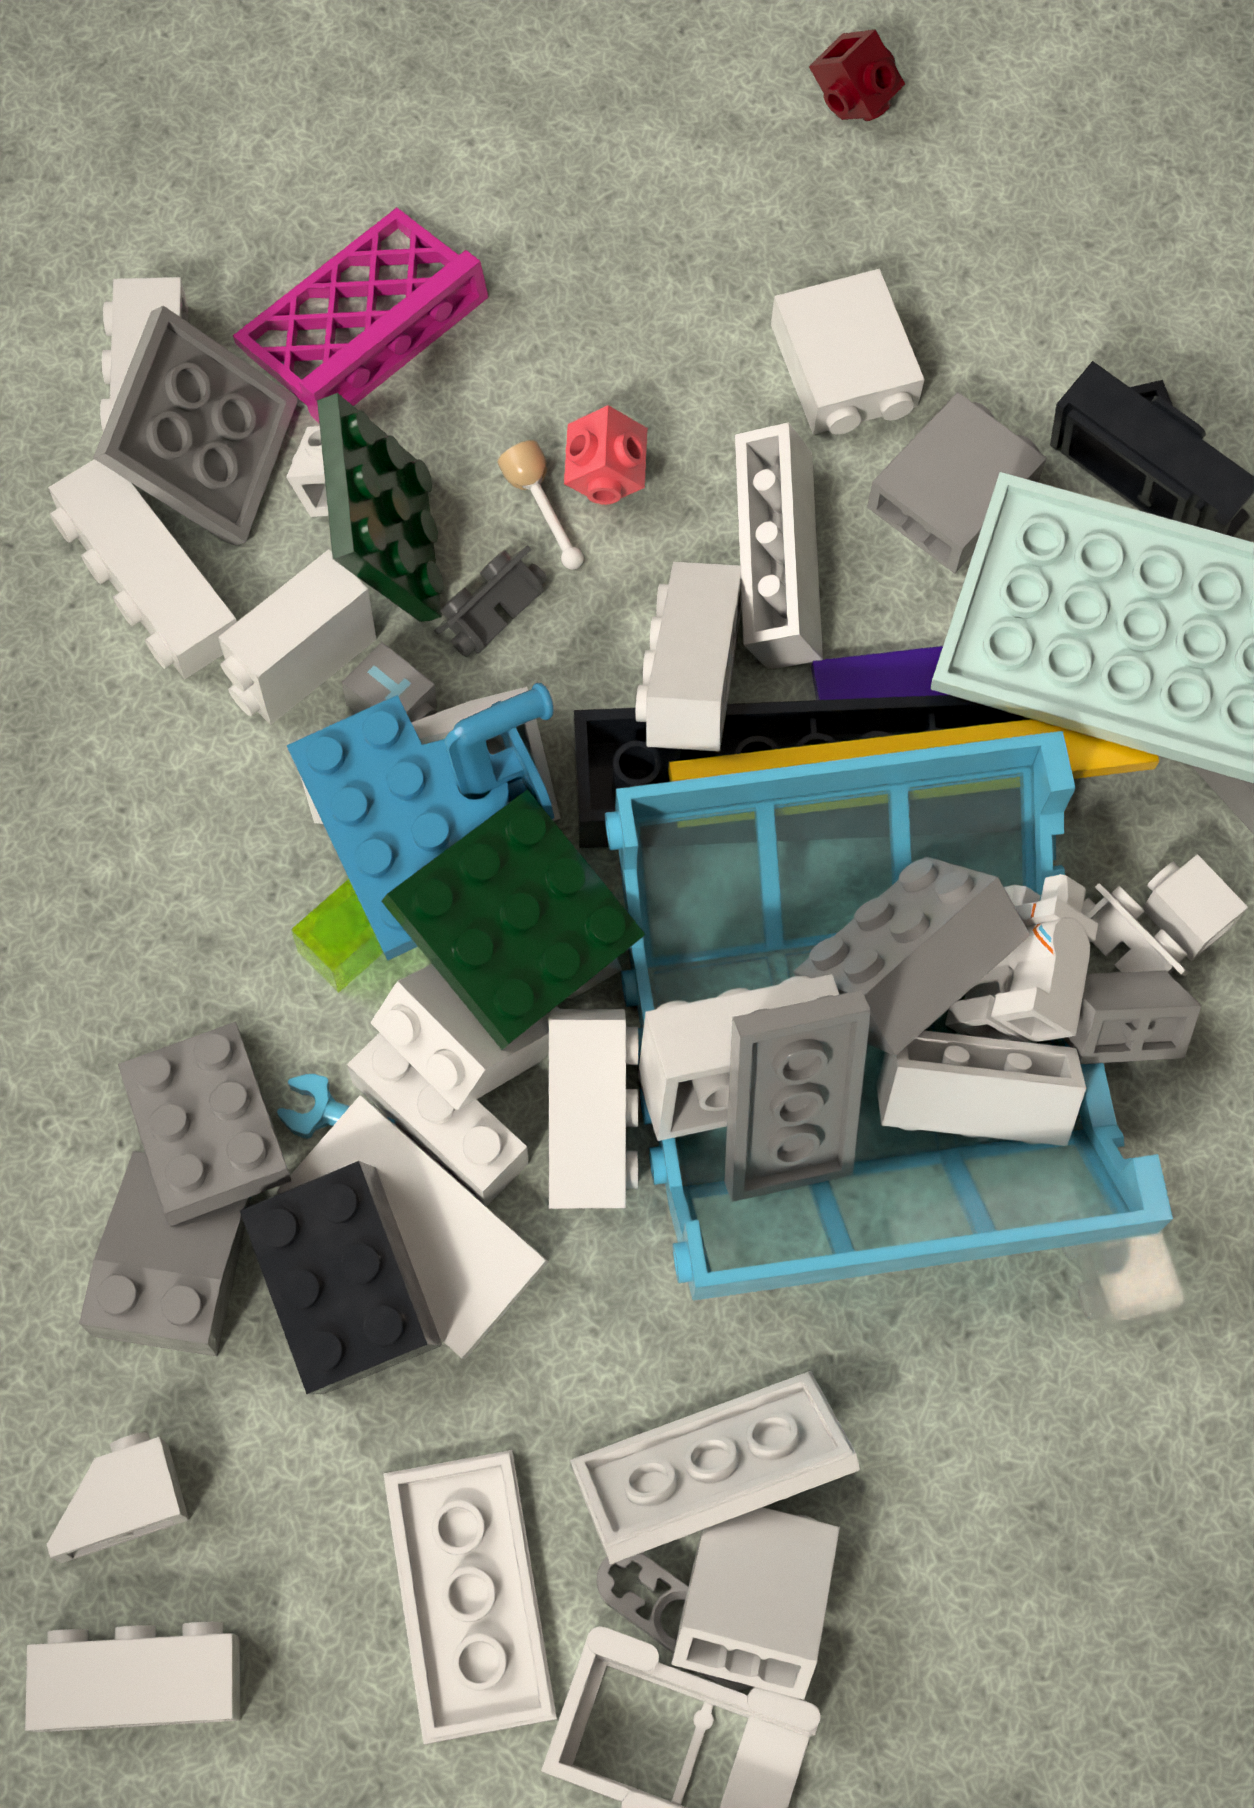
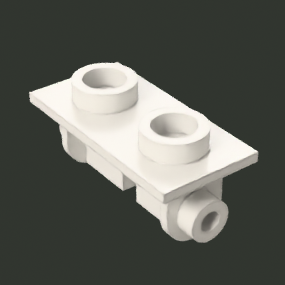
M1100 883L1095 886L1104 898L1097 904L1090 898H1087L1083 902L1081 913L1098 923L1096 939L1091 942L1105 956H1108L1122 942L1130 948L1114 964L1121 972L1166 970L1170 974L1176 969L1184 977L1189 974L1179 963L1188 954L1163 929L1153 936L1137 920L1145 911L1121 886H1118L1112 893Z

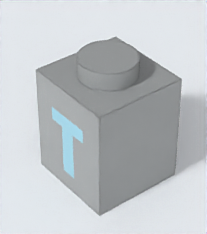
M383 642L342 681L346 705L355 713H359L398 695L411 722L437 713L435 684Z

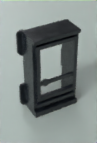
M1092 361L1057 402L1050 446L1057 450L1062 445L1061 453L1140 511L1232 537L1238 533L1250 518L1247 511L1243 509V506L1254 494V476L1203 440L1206 436L1205 430L1164 399L1154 397L1151 402Z

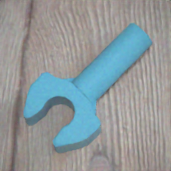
M305 1074L290 1078L288 1084L292 1091L313 1097L315 1099L313 1109L308 1113L301 1114L294 1110L279 1108L277 1114L294 1135L310 1139L316 1130L328 1125L334 1126L350 1106L334 1100L329 1092L330 1085L326 1077L317 1074ZM387 1117L390 1121H392V1122L396 1125L395 1120H393L392 1118Z

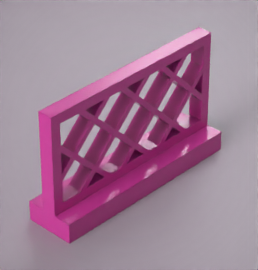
M396 207L233 335L235 344L254 362L305 403L310 415L319 423L317 400L338 393L355 406L488 299L481 261L467 250L458 255ZM397 229L410 239L409 249L381 250V242ZM442 263L444 265L441 270L430 278H417L418 264ZM408 264L407 279L379 280L380 266ZM350 266H370L369 281L340 282L341 273ZM406 295L392 309L376 311L377 296ZM367 297L366 311L338 313L339 298ZM309 298H329L328 313L299 315L300 305ZM365 327L364 331L349 343L335 344L336 328ZM326 329L325 344L296 346L298 330ZM268 330L287 331L286 346L262 347L256 340ZM323 360L319 367L303 379L294 374L295 361Z

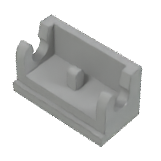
M1166 970L1087 974L1076 1036L1064 1037L1062 1039L1071 1048H1077L1080 1064L1185 1058L1202 1005Z

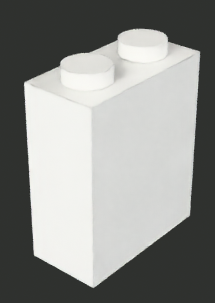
M880 269L774 296L771 327L813 435L830 431V433L835 435L844 434L855 429L861 422L878 417H883V419L889 421L900 419L909 414L913 408L918 407L925 379Z
M329 549L218 637L225 658L220 665L233 684L228 689L231 697L248 716H252L258 711L270 725L377 640L368 588L353 573L333 560L332 552Z
M432 964L398 980L371 1021V1024L456 1111L538 1064L549 1052V1013L501 1050Z
M761 1507L701 1530L671 1665L804 1700L818 1659L840 1527L818 1522L809 1516L791 1515Z

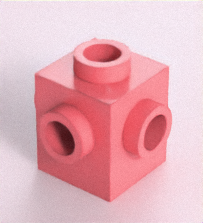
M609 405L569 423L567 426L564 484L587 496L590 501L603 505L614 504L621 498L644 489L648 428Z

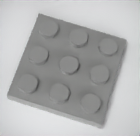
M163 305L152 310L93 459L226 543L237 546L246 543L298 398Z

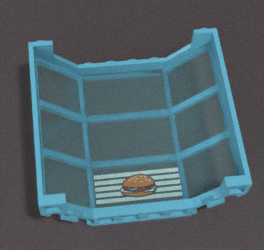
M1063 731L616 789L615 811L605 813L609 849H619L625 909L646 934L629 948L631 970L621 971L626 1007L637 1006L640 1022V1028H638V1065L646 1011L656 1010L659 1006L671 1001L681 1000L691 1003L716 998L722 993L736 988H746L751 991L771 987L795 977L793 971L809 958L811 950L818 943L835 936L854 919L856 911L863 904L881 896L899 880V875L904 868L915 861L922 860L925 856L996 876L1003 887L1015 884L1026 886L1037 894L1042 895L1046 877L1060 874L1065 875V869L1062 865L1053 866V860H1056V835L1064 834V811L1076 787ZM964 994L958 1001L965 1000L966 994ZM949 1009L924 1030L962 1035L945 1025ZM1062 1038L1039 1042L1028 1041V1043L1070 1047ZM867 1044L853 1175L732 1202L724 1183L727 1126L658 1141L659 1146L649 1148L653 1184H665L668 1206L678 1243H673L678 1283L688 1282L693 1301L1158 1234L1173 1219L1159 1155L1124 1159L1117 1148L1124 1146V1135L1116 1122L1104 1063L1081 1064L1086 1091L1068 1146L1042 1143L1028 1144L1022 1141L989 1137L972 1138L961 1134L926 1130L909 1131L899 1127L882 1126L876 1084L885 1051ZM639 1088L644 1125L652 1124L642 1089Z

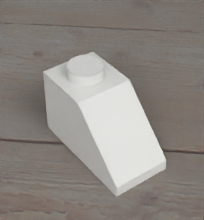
M147 1432L132 1434L110 1444L112 1453L94 1459L47 1543L50 1558L64 1563L189 1521L170 1448L163 1439L157 1437L150 1440L149 1433Z

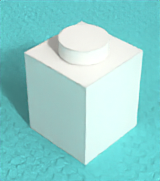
M1197 854L1181 868L1174 861L1163 868L1148 883L1147 886L1152 891V894L1142 909L1160 929H1163L1188 954V959L1192 961L1230 930L1248 906Z

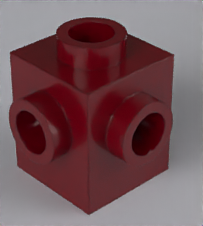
M876 29L841 34L808 66L824 93L826 105L842 120L862 118L864 121H871L878 118L890 108V99L905 85L896 67L894 56L885 47Z

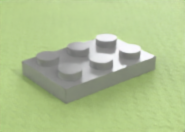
M236 1021L118 1064L161 1206L170 1226L292 1181Z

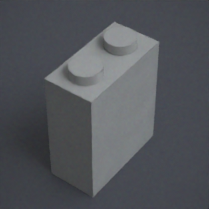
M957 392L873 480L867 508L955 574L974 553L999 473L1003 472L1039 482L1047 457L1039 452L1037 446L1030 439L1014 434L995 420L993 414L984 405L977 402L972 403Z

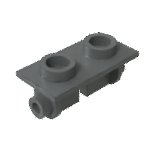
M527 545L512 557L504 549L479 572L486 581L473 594L464 587L439 610L446 619L434 632L440 634L450 628L456 635L451 642L459 653L465 657H468L473 651L479 654L508 625L493 609L498 603L513 619L544 592L542 585L547 581L546 574L536 564L532 563L527 567L521 561L531 551L530 547Z

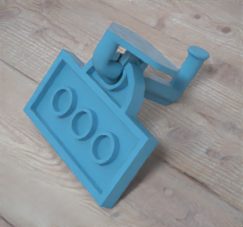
M535 683L529 691L502 702L498 701L492 704L491 707L460 720L445 739L423 745L398 695L286 745L387 961L418 947L381 902L387 893L527 789L551 819H554L552 804L545 785L516 729L517 726L537 718L549 720L553 716L552 697L544 684ZM501 734L507 749L491 755L486 741Z

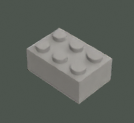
M925 856L922 860L915 861L904 868L899 875V880L881 896L863 904L856 911L854 919L835 936L818 943L811 950L809 958L795 969L793 973L795 976H808L810 978L832 974L840 995L862 990L871 1009L867 1044L896 1056L1023 943L1030 934L998 877Z

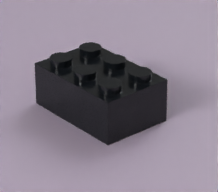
M357 1161L240 1210L306 1395L329 1393L443 1346L376 1167Z

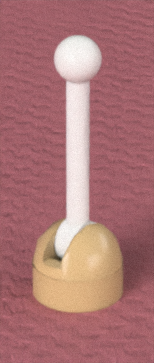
M529 440L512 446L497 461L505 479L515 488L531 490L562 550L561 562L563 566L570 570L578 569L584 560L583 553L580 549L572 546L540 485L547 472V462L539 444L534 440Z

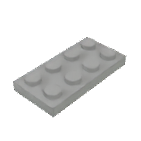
M862 990L836 996H822L812 1001L774 1009H759L750 1014L732 1017L724 1180L732 1202L853 1175L871 1012Z

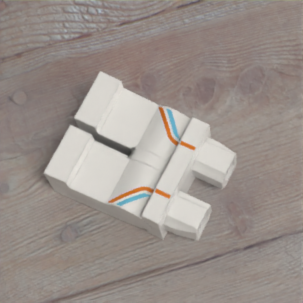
M1062 874L1045 878L1042 895L1037 894L1026 886L1016 884L1006 886L1004 889L1030 936L966 993L965 1000L957 1001L949 1008L945 1025L966 1036L1027 1043L1029 1040L1039 1042L1076 1036L1090 958L1089 942L1095 941L1098 923L1081 913L1086 889L1073 879Z

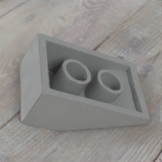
M133 1151L93 1260L79 1324L92 1337L217 1357L245 1229L240 1210L250 1206L251 1197L170 1226L164 1215L145 1152Z

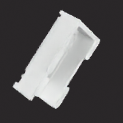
M602 1626L595 1627L589 1632L541 1772L622 1802L621 1808H687L681 1805L705 1730L709 1729L713 1724L711 1711L714 1705L748 1718L719 1808H788L809 1738L815 1735L820 1722V1712L814 1704L754 1687L748 1695L659 1663L658 1651L652 1644ZM606 1666L704 1702L702 1709L697 1711L693 1718L696 1727L672 1801L573 1765Z

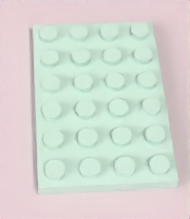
M1000 472L932 679L931 689L1254 783V542Z

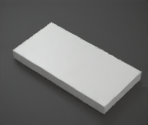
M360 1095L290 1175L292 1181L281 1185L277 1191L283 1193L357 1161L376 1167L439 1337L458 1356L466 1359L549 1261L366 1098Z
M811 1371L570 1460L578 1486L610 1564L860 1470L857 1454Z
M512 1450L383 1473L423 1744L557 1719Z

